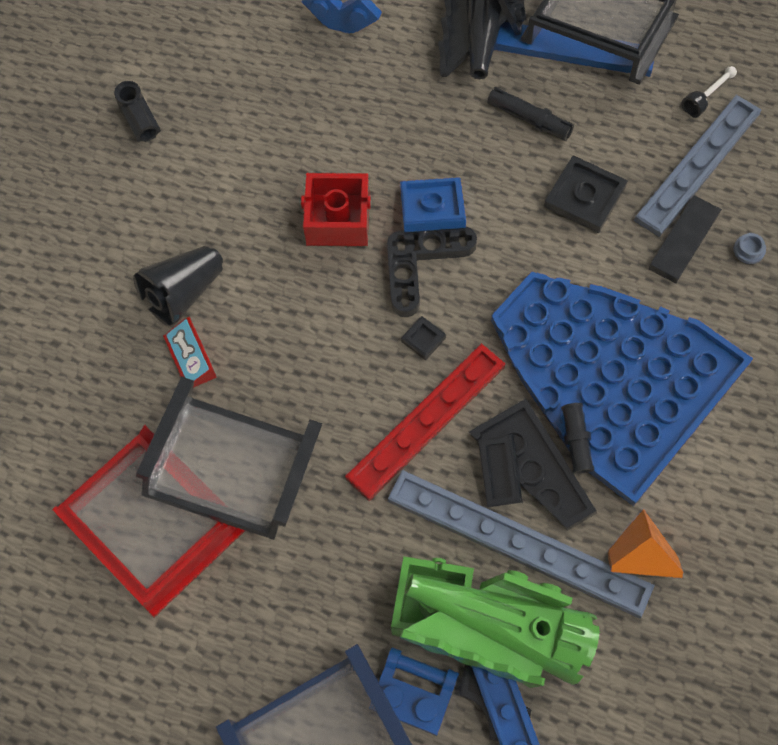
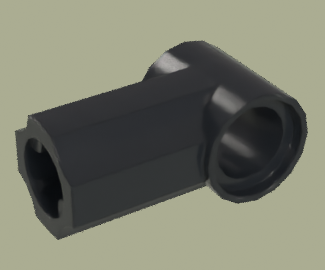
M133 81L121 82L116 86L114 95L119 109L128 122L138 142H147L156 138L161 129L142 95L140 86Z

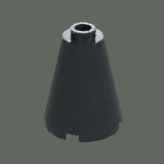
M202 246L141 268L133 275L134 286L141 300L147 298L153 305L148 310L160 322L170 326L182 318L223 270V258L216 249Z

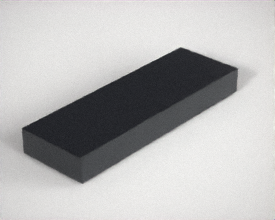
M694 195L652 260L649 270L677 284L722 209Z

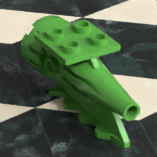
M508 570L507 573H502L481 582L480 590L422 578L412 574L407 581L404 595L419 601L437 612L403 629L399 638L419 645L427 651L447 655L465 665L488 670L498 677L512 679L523 683L529 688L544 686L545 678L541 677L542 670L571 685L580 682L584 676L577 673L582 665L590 667L598 646L600 631L599 626L593 624V620L597 619L596 615L563 608L571 605L573 598L561 594L562 589L558 586L548 583H540L538 585L528 581L527 575L518 571Z

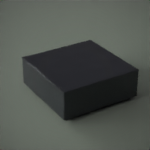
M421 316L401 337V342L424 360H427L446 339V334Z

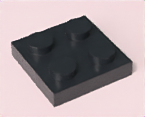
M573 155L546 198L544 208L599 233L625 190L628 180Z

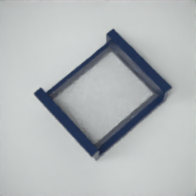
M358 644L345 651L348 656L345 660L239 722L228 719L216 726L224 745H412Z

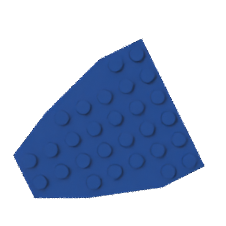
M531 272L492 314L491 322L521 382L564 444V436L567 433L561 407L570 403L583 404L586 430L591 433L592 438L589 441V446L595 468L594 471L589 473L634 507L749 366L753 358L697 319L689 317L688 320L668 314L670 311L668 309L659 307L656 310L639 304V299L602 286L590 284V287L587 288L570 284L571 280L553 279L545 274Z

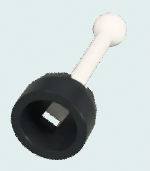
M733 66L727 67L725 74L704 93L701 91L689 93L681 102L682 109L693 118L699 117L708 107V100L706 98L728 78L735 77L737 74L736 68Z

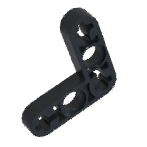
M466 227L413 232L401 230L389 236L387 251L391 305L397 315L400 317H410L419 310L420 294L417 261L470 256L476 250L477 235L473 229ZM447 237H450V238H449L450 248H446V238H447ZM460 237H465L467 246H461L459 242ZM428 239H436L441 245L436 250H428L423 244ZM414 240H418L419 250L415 251ZM398 242H404V251L398 250ZM400 268H407L412 272V276L407 280H400L396 278L395 272ZM402 289H408V299L411 301L409 307H403L401 302Z

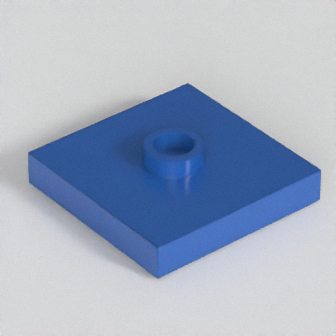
M460 177L400 182L404 232L466 228V214Z

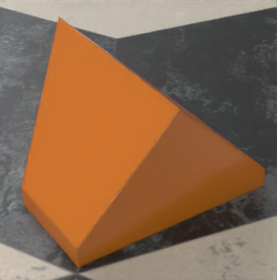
M644 509L609 549L608 560L611 572L673 578L683 577V570L677 554Z

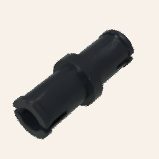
M570 403L561 407L567 433L564 436V441L566 445H569L573 474L588 473L595 470L589 441L592 438L591 433L586 430L582 403Z

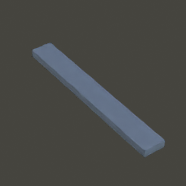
M404 470L401 471L388 497V502L639 619L644 613L655 586L628 573L611 572L610 565Z

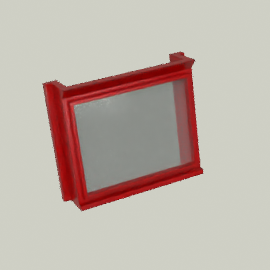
M144 424L140 433L63 503L58 507L55 506L52 510L155 618L246 530L141 496L143 479L137 478L136 473L154 436V433ZM172 451L170 452L156 484L227 507Z

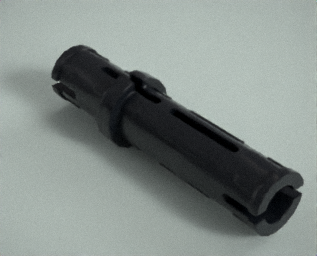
M494 87V90L492 89L487 100L489 105L530 123L539 132L545 131L565 142L573 132L574 123L557 117L548 108L536 107L519 97L505 92L499 87Z

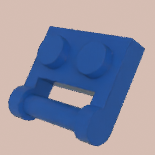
M392 647L379 684L400 722L437 736L459 673L451 669L446 672L402 655L401 650ZM396 668L442 685L440 696L393 678ZM371 702L369 710L377 713L373 703Z

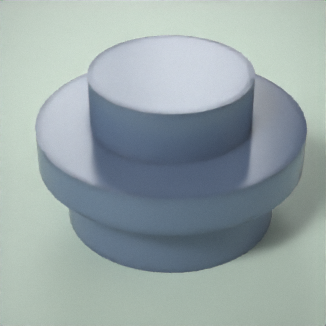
M748 233L736 240L733 250L735 256L740 261L747 264H755L763 259L766 253V245L761 236L755 233Z

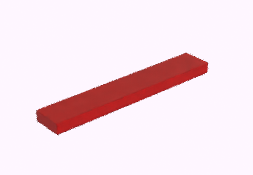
M481 343L345 476L346 480L370 502L505 368L506 363Z

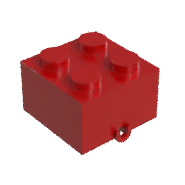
M306 173L305 195L301 196V207L304 209L303 229L306 246H368L369 209H371L368 173Z

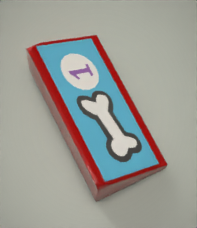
M190 317L183 319L163 335L180 376L194 380V387L217 378Z

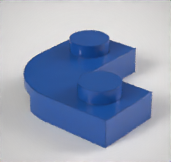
M341 0L301 1L323 25L329 29L349 34L358 32L379 20L382 13L371 0H347L344 3Z

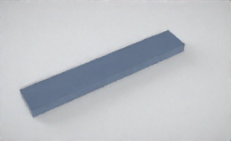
M736 95L639 211L634 221L660 237L757 119L761 109Z

